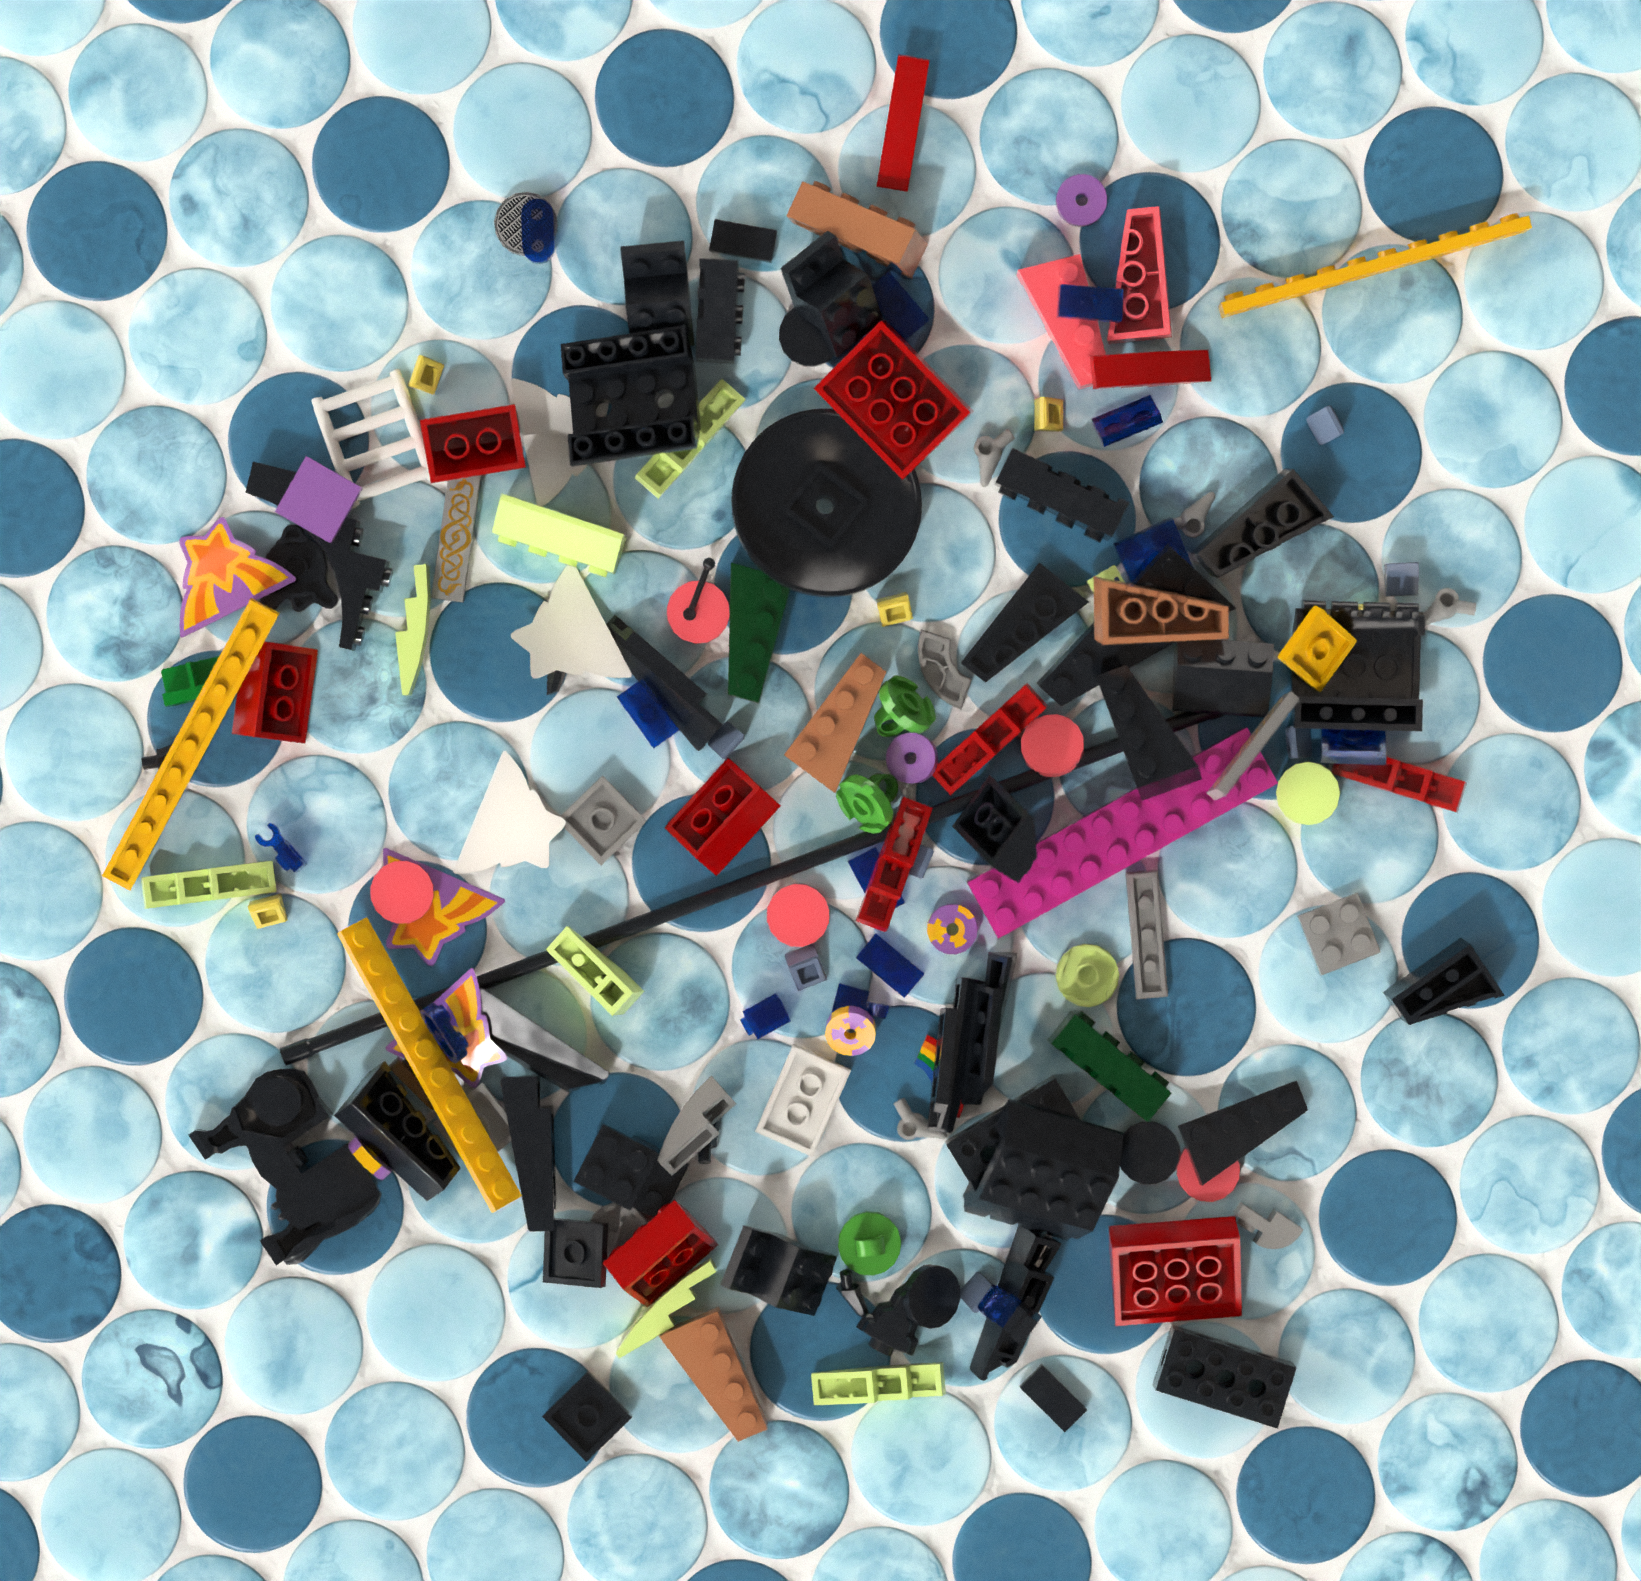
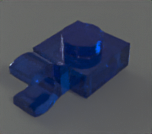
M274 823L267 825L273 832L270 840H265L260 834L255 835V839L260 845L274 847L273 849L278 853L275 859L285 871L288 872L291 869L294 873L299 872L308 864L290 842L282 836L280 829Z
M839 983L832 1012L841 1007L854 1006L868 1011L870 1015L886 1019L889 1005L869 1001L870 991Z

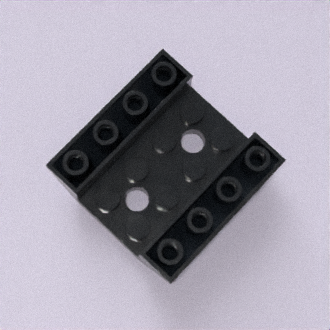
M685 325L560 344L562 371L569 382L573 434H568V446L571 467L697 448L701 425L696 369ZM669 393L674 396L670 406L664 408L658 406V400L663 394ZM600 404H611V411L608 415L604 417L596 415V409Z

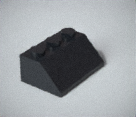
M1215 639L1177 641L1174 651L1172 711L1264 718L1269 712L1274 644Z
M989 775L952 827L992 868L1019 883L1023 876L1030 871L1032 864L1037 859L1034 817L995 778Z

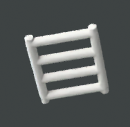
M400 369L390 372V376L333 397L324 400L322 397H316L311 400L335 471L351 482L353 481L349 471L416 449L421 467L362 487L363 489L352 509L359 506V502L425 478L427 481H430L421 426ZM391 389L395 390L400 407L334 430L329 411ZM405 418L410 437L348 459L344 458L339 441Z

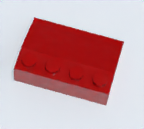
M886 320L880 321L814 387L815 391L902 480L974 412Z
M1235 1216L1108 1226L1115 1326L1242 1316L1240 1235Z

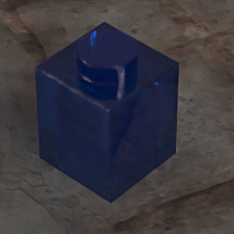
M777 992L745 1008L742 1011L745 1017L740 1019L749 1036L755 1034L757 1040L791 1022V1018Z

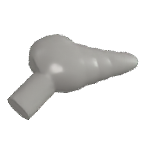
M1006 429L995 439L989 436H982L974 444L973 449L978 456L982 487H987L991 481L992 475L1001 459L1002 449L1015 439L1009 429Z
M1209 492L1204 495L1200 500L1186 508L1180 517L1163 519L1164 532L1182 529L1183 533L1190 538L1200 536L1204 532V521L1215 500V493Z
M1443 588L1438 591L1435 601L1423 613L1425 616V626L1451 618L1456 613L1475 615L1476 603L1461 601L1455 590Z
M901 1098L893 1103L902 1118L897 1125V1132L901 1138L913 1140L916 1137L938 1139L947 1137V1133L927 1131L928 1119L919 1113H913L905 1098Z

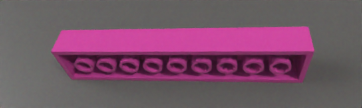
M1242 728L1192 756L1199 766L1201 780L1141 801L1136 787L1037 842V859L1032 864L1030 871L1023 876L1019 883L994 868H990L967 881L966 883L998 939L1278 784L1260 751L1226 796L1214 800L1207 794L1214 782L1251 736L1248 728Z

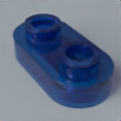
M532 199L523 206L521 211L522 249L530 262L543 264L548 262L555 252L554 213L549 203L545 200ZM536 209H540L543 212V216L539 220H534L531 217L532 212ZM536 241L544 243V248L540 252H535L532 249Z
M430 1003L420 1011L421 1017L448 1059L453 1063H457L465 1058L468 1054L466 1049L469 1047L468 1042L459 1031L456 1032L450 1023L451 1016L448 1010L443 1005L438 1006L435 1003Z

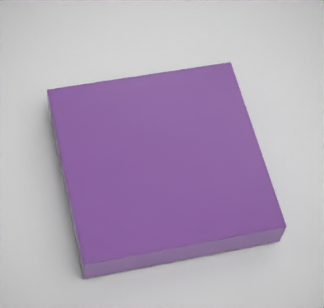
M306 456L275 512L332 544L363 488Z

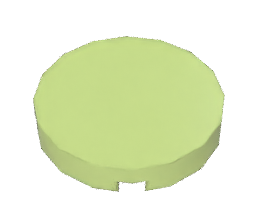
M1311 761L1297 763L1287 769L1278 781L1276 791L1278 806L1284 815L1295 823L1304 825L1321 823L1329 818L1338 806L1340 797L1338 781L1332 771L1321 763Z
M1081 944L1072 947L1062 955L1057 964L1055 978L1058 989L1068 1001L1077 1006L1093 1007L1102 1004L1112 997L1118 986L1119 970L1116 961L1108 951L1098 945Z

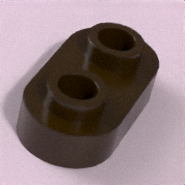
M398 1056L389 1065L393 1073L425 1105L435 1110L407 1059L403 1060Z

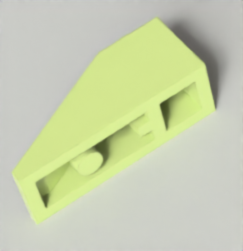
M566 926L546 949L612 1016L624 1014L644 992L623 969L569 926Z

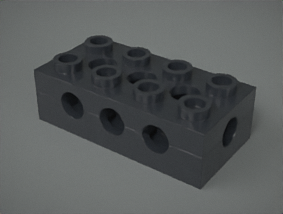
M1053 1075L1013 1099L1014 1101L1081 1120ZM1005 1105L945 1141L967 1180L975 1181L978 1187L990 1164V1161L983 1160L980 1154L986 1146L998 1147L1001 1137L996 1124Z
M1171 1324L1152 1385L1156 1391L1278 1429L1297 1367L1293 1362ZM1192 1360H1199L1202 1363L1200 1370L1196 1373L1186 1372L1187 1364ZM1230 1370L1232 1371V1376L1229 1381L1225 1383L1217 1382V1375L1220 1371ZM1254 1379L1262 1380V1386L1257 1392L1247 1391L1250 1381Z

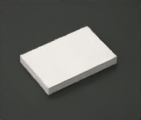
M793 1044L755 1132L813 1157L851 1069Z

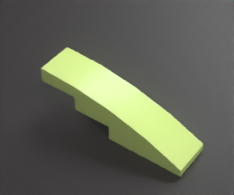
M721 379L699 403L701 429L697 448L655 454L636 474L635 479L659 499L746 399Z
M427 564L413 565L417 597L404 599L408 630L395 632L403 696H410L413 693L422 666L429 632L431 591L430 571Z
M273 861L141 877L145 909L277 892Z
M709 1258L685 1274L646 1310L616 1351L618 1358L623 1357L674 1327L675 1321L671 1313L696 1299L692 1286L717 1272V1267L712 1258Z
M943 1362L875 1366L811 1373L814 1405L875 1403L883 1400H907L912 1397L943 1396L946 1394Z

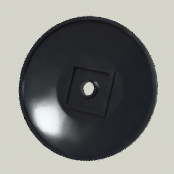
M811 409L788 415L776 421L761 432L750 444L734 476L731 491V511L734 527L744 550L762 572L778 584L795 592L814 597L828 598L848 596L862 592L875 586L894 572L902 563L916 539L921 520L922 498L915 469L902 480L834 409ZM822 498L830 500L833 504V511L829 514L820 513L817 510L816 502Z

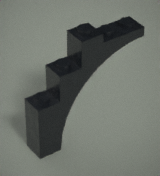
M253 462L245 493L272 502L278 506L297 472ZM346 518L332 544L313 533L311 534L326 553L335 572L341 595L342 628L339 647L355 651L356 645H362L366 628L361 627L364 614L369 615L373 603V596H369V592L373 590L382 593L384 586L389 587L393 569L389 568L390 562L387 560L353 552L355 546L360 547L364 529L359 528L360 521Z

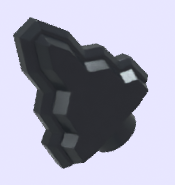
M906 1282L895 1289L889 1301L879 1302L872 1313H864L856 1325V1328L871 1337L868 1343L870 1347L890 1357L894 1350L913 1356L918 1343V1339L915 1336L918 1325L914 1324L907 1317L903 1307V1297L906 1298L907 1289H904Z

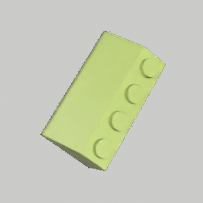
M502 493L492 533L499 536L498 542L516 547L517 542L528 545V552L546 557L547 552L558 555V562L576 567L577 562L590 566L588 572L602 577H606L608 572L615 574L627 539L622 533Z

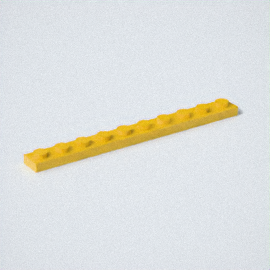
M1514 213L1500 218L1501 223L1488 226V222H1482L1470 226V232L1458 235L1457 230L1447 232L1438 236L1440 241L1427 244L1426 239L1408 244V250L1398 253L1396 248H1391L1378 252V258L1366 261L1365 256L1347 261L1348 267L1336 270L1335 266L1331 265L1316 270L1317 275L1305 279L1304 274H1299L1286 278L1285 285L1274 287L1273 282L1255 287L1256 293L1246 296L1243 295V291L1235 292L1224 296L1225 301L1221 302L1218 306L1221 318L1229 317L1522 234L1532 228L1529 215L1519 218L1518 213Z
M253 598L249 600L102 874L103 877L128 890L132 889L273 627L279 612Z
M366 917L338 932L339 939L491 1212L493 1213L521 1197L522 1195L368 918Z

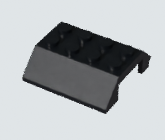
M1303 600L1302 608L1295 609L1292 635L1312 607L1316 605L1350 633L1357 642L1321 692L1313 689L1291 670V692L1299 698L1298 703L1292 709L1293 728L1422 731L1423 699H1419L1421 636L1425 635V616L1423 612H1419V604L1396 603L1395 611H1390V603L1364 602L1363 610H1358V602L1332 601L1331 609H1326V601Z
M1008 1099L996 1124L1001 1140L979 1187L975 1181H969L963 1194L964 1212L982 1217L990 1215V1219L1010 1225L1018 1223V1227L1039 1233L1046 1231L1047 1235L1064 1240L1070 1238L1079 1239L1093 1232L1119 1178L1123 1133Z

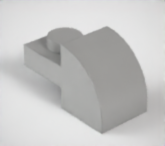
M1242 1202L1234 1210V1213L1240 1217L1237 1221L1239 1225L1251 1233L1255 1229L1259 1230L1253 1241L1263 1248L1280 1249L1289 1246L1298 1239L1304 1230L1275 1209L1272 1210L1267 1219Z

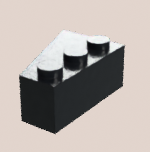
M699 258L700 280L698 287L696 362L734 364L735 356H741L742 337H736V324H743V305L737 304L738 292H744L745 273H739L738 260Z
M1462 938L1456 940L1383 992L1398 1016L1408 1025L1447 1014L1448 1011L1457 1008L1473 1006L1477 1002L1505 996L1472 946Z

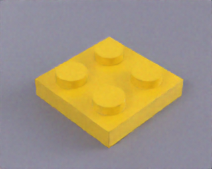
M1314 605L1277 658L1309 686L1321 692L1357 640L1323 609Z

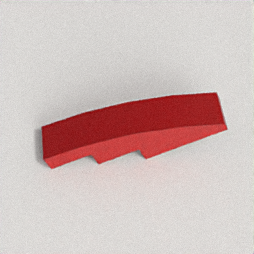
M898 54L876 187L908 192L930 59Z
M1208 350L1157 351L1090 357L1093 389L1157 387L1211 382Z
M1026 683L940 761L932 776L952 795L1047 709L1048 705Z
M1343 743L1339 745L1332 768L1334 775L1458 813L1467 785L1465 781Z
M902 797L855 921L883 932L888 930L897 901L901 898L910 868L914 865L933 809L932 807Z

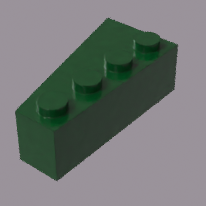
M731 563L728 695L759 703L790 589L778 584L760 570Z
M1070 1011L1047 1039L1049 1043L1064 1053L1072 1062L1086 1071L1093 1079L1113 1093L1114 1096L1146 1122H1149L1172 1094L1166 1088L1169 1082L1156 1071L1150 1075L1141 1067L1145 1062L1130 1051L1125 1055L1116 1048L1120 1042L1107 1031L1101 1035L1092 1027L1096 1022L1084 1012L1080 1011L1076 1015Z

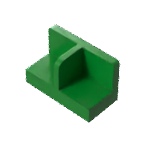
M219 656L196 662L190 661L183 665L162 669L161 675L166 692L162 694L164 705L172 707L196 701Z

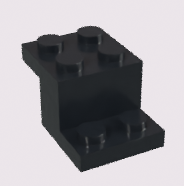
M829 231L821 235L780 268L797 315L821 329L828 351L834 356L838 357L883 320L869 275L843 258L836 236Z
M684 241L620 246L629 334L685 325L690 346H695Z
M603 1123L573 1182L628 1210H631L633 1207L654 1218L661 1207L671 1202L690 1163L687 1162L675 1174L671 1175L657 1161L661 1151L660 1148L635 1135L631 1138Z
M743 1225L720 1285L730 1290L748 1293L776 1308L815 1316L817 1308L821 1304L827 1282L833 1273L837 1256L829 1252L809 1248L779 1233Z

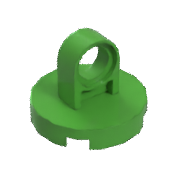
M895 675L890 680L885 681L879 689V697L883 706L875 713L874 722L878 734L883 737L896 736L904 729L920 734L929 729L930 725L936 720L935 709L928 696L922 699L915 691L918 686L905 677ZM890 719H893V720H894L893 723H890V724H882L883 722H885V721H887V720H890Z
M875 773L870 778L855 774L848 776L839 784L840 789L836 792L838 804L849 820L855 817L863 824L859 827L861 830L872 834L880 833L892 822L893 810L890 803L898 793V782L893 775ZM882 780L886 783L885 793L879 788Z
M865 1211L855 1214L844 1224L839 1233L838 1249L841 1259L849 1269L860 1275L874 1276L887 1271L895 1264L900 1254L901 1238L898 1228L889 1218L879 1212Z

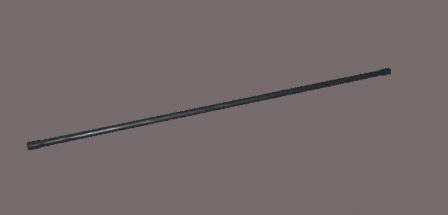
M1183 712L1165 720L1175 733L1225 715ZM1116 737L1084 749L1082 759H1080L1073 770L1123 752L1119 738ZM1030 769L998 782L1012 794L1054 777H1045ZM979 789L931 806L933 809L927 825L963 812ZM891 823L880 833L872 834L864 831L583 936V938L597 949L883 842L886 839ZM546 950L476 977L479 988L487 990L559 962ZM451 986L415 999L414 1002L420 1013L422 1014ZM380 1012L313 1038L303 1039L281 1047L280 1054L284 1064L288 1066L312 1057L315 1053L388 1027Z

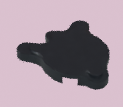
M288 525L284 528L281 538L271 548L270 552L267 553L266 559L286 569L296 577V581L261 598L259 602L273 610H276L287 599L291 601L292 608L296 612H302L314 603L326 609H333L337 606L339 599L328 584V564L323 550L305 535L301 527L298 525Z

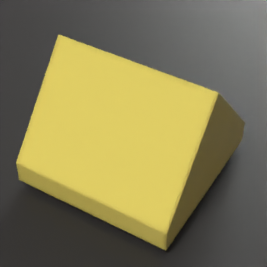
M419 355L408 386L434 395L444 364Z
M1049 397L1034 399V431H1063V399Z
M907 592L876 599L882 627L913 619Z
M281 893L250 901L248 905V910L257 929L288 921Z

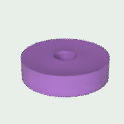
M1077 174L1066 179L1059 187L1056 195V208L1061 218L1067 223L1078 227L1089 226L1098 221L1107 205V194L1102 183L1095 177L1086 174ZM1079 195L1085 196L1087 204L1084 206L1078 205L1075 200L1076 197Z
M917 733L901 734L890 743L887 749V768L891 775L901 782L908 784L922 783L929 779L936 770L938 764L937 749L933 742L924 735ZM914 752L917 759L915 763L909 764L907 760L908 755Z

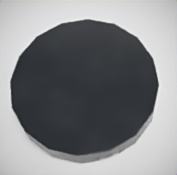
M795 308L784 316L779 327V342L784 354L791 361L803 367H817L833 358L834 355L828 351L821 329L797 315Z
M1140 1122L1130 1126L1123 1133L1120 1167L1131 1180L1140 1184H1158L1167 1180L1176 1171L1181 1159L1180 1145L1176 1135L1166 1126L1157 1122Z
M923 1265L912 1273L904 1288L907 1291L906 1298L903 1297V1307L907 1317L914 1324L929 1329L939 1328L949 1322L957 1311L960 1302V1285L957 1277L948 1268L940 1265Z

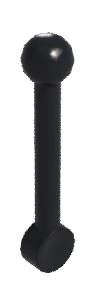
M708 557L703 561L704 569L689 608H686L683 612L686 620L691 621L696 617L695 607L709 571L715 567V561L712 558Z

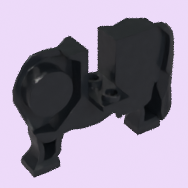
M277 1069L264 1073L255 1079L245 1096L232 1108L230 1115L215 1129L210 1131L196 1129L188 1134L205 1160L215 1153L222 1154L231 1148L246 1146L260 1176L277 1189L275 1195L277 1201L271 1205V1209L277 1210L280 1208L282 1213L278 1215V1219L280 1221L287 1219L289 1225L286 1229L270 1233L260 1240L276 1266L282 1261L287 1265L303 1262L318 1248L323 1240L355 1227L372 1214L380 1204L382 1196L374 1175L349 1150L348 1144L351 1141L311 1168H308L306 1165L309 1160L300 1146H293L291 1142L333 1115L330 1108L320 1098L313 1082L305 1071L297 1069Z

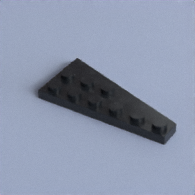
M1169 544L1130 583L1219 602L1228 606V613L1236 609ZM1093 622L1041 677L1037 685L1060 706H1063L1099 686L1096 678L1097 675L1124 665L1131 668L1177 641L1101 644L1094 640Z

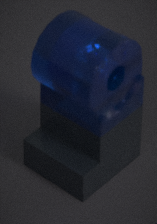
M991 1285L977 1305V1308L983 1315L1012 1335L1011 1338L1020 1345L1024 1343L1042 1317L1014 1295H1010L996 1285Z

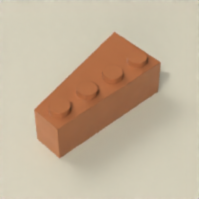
M802 181L786 215L793 224L819 236L829 231L839 239L838 243L855 253H861L863 249L867 251L866 255L885 267H888L890 262L899 267L902 275L912 279L928 245L917 230L914 229L916 225L913 222L902 217H898L897 221L886 217L887 212L879 207L870 205L869 209L858 205L859 200L848 194L842 193L841 197L830 193L831 188L820 182L814 181L813 185Z
M1094 576V640L1101 644L1229 639L1228 606L1222 603Z
M860 653L784 754L834 793L838 788L886 671Z
M719 1307L678 1323L659 1335L660 1339L738 1442L768 1429L766 1417Z

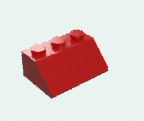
M515 404L420 420L431 483L526 468Z
M264 641L237 692L232 734L305 744L318 649Z
M727 758L664 828L714 875L718 876L781 805L730 758Z
M674 1199L671 1203L661 1207L651 1221L637 1228L633 1236L626 1243L612 1250L609 1258L603 1264L625 1292L646 1307H649L719 1244L691 1213Z

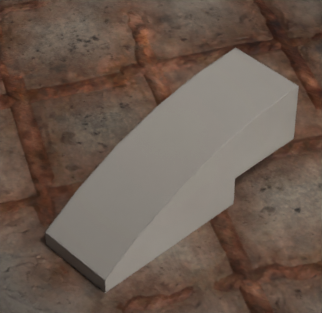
M712 1076L695 1091L683 1106L663 1142L657 1161L671 1175L675 1174L720 1134L713 1124L736 1105L735 1101Z

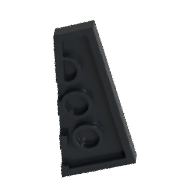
M1039 563L962 660L961 664L986 683L1084 607L1089 601Z
M1293 1081L1178 1125L1200 1185L1207 1183L1307 1112L1308 1108L1298 1082Z

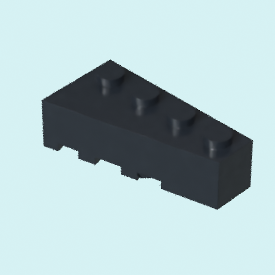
M1012 448L994 484L1000 487L999 494L1014 501L1018 496L1028 501L1026 507L1042 515H1044L1045 511H1048L1057 516L1055 521L1070 529L1076 525L1085 530L1084 536L1098 543H1101L1102 539L1109 541L1113 537L1130 502L1121 498L1115 502L1109 499L1110 496L1106 491L1090 485L1085 487L1081 485V481L1076 477L1062 471L1056 473L1052 471L1053 467Z
M1285 468L1197 546L1191 554L1211 577L1219 578L1334 516L1294 469Z
M1126 665L1096 676L1141 801L1202 779L1199 766Z
M384 1061L364 1077L334 1116L420 1196L428 1201L445 1190L461 1167L437 1134L433 1135L425 1123L427 1119L420 1110L416 1111L406 1097L408 1092L401 1083L399 1085L389 1073L391 1068Z

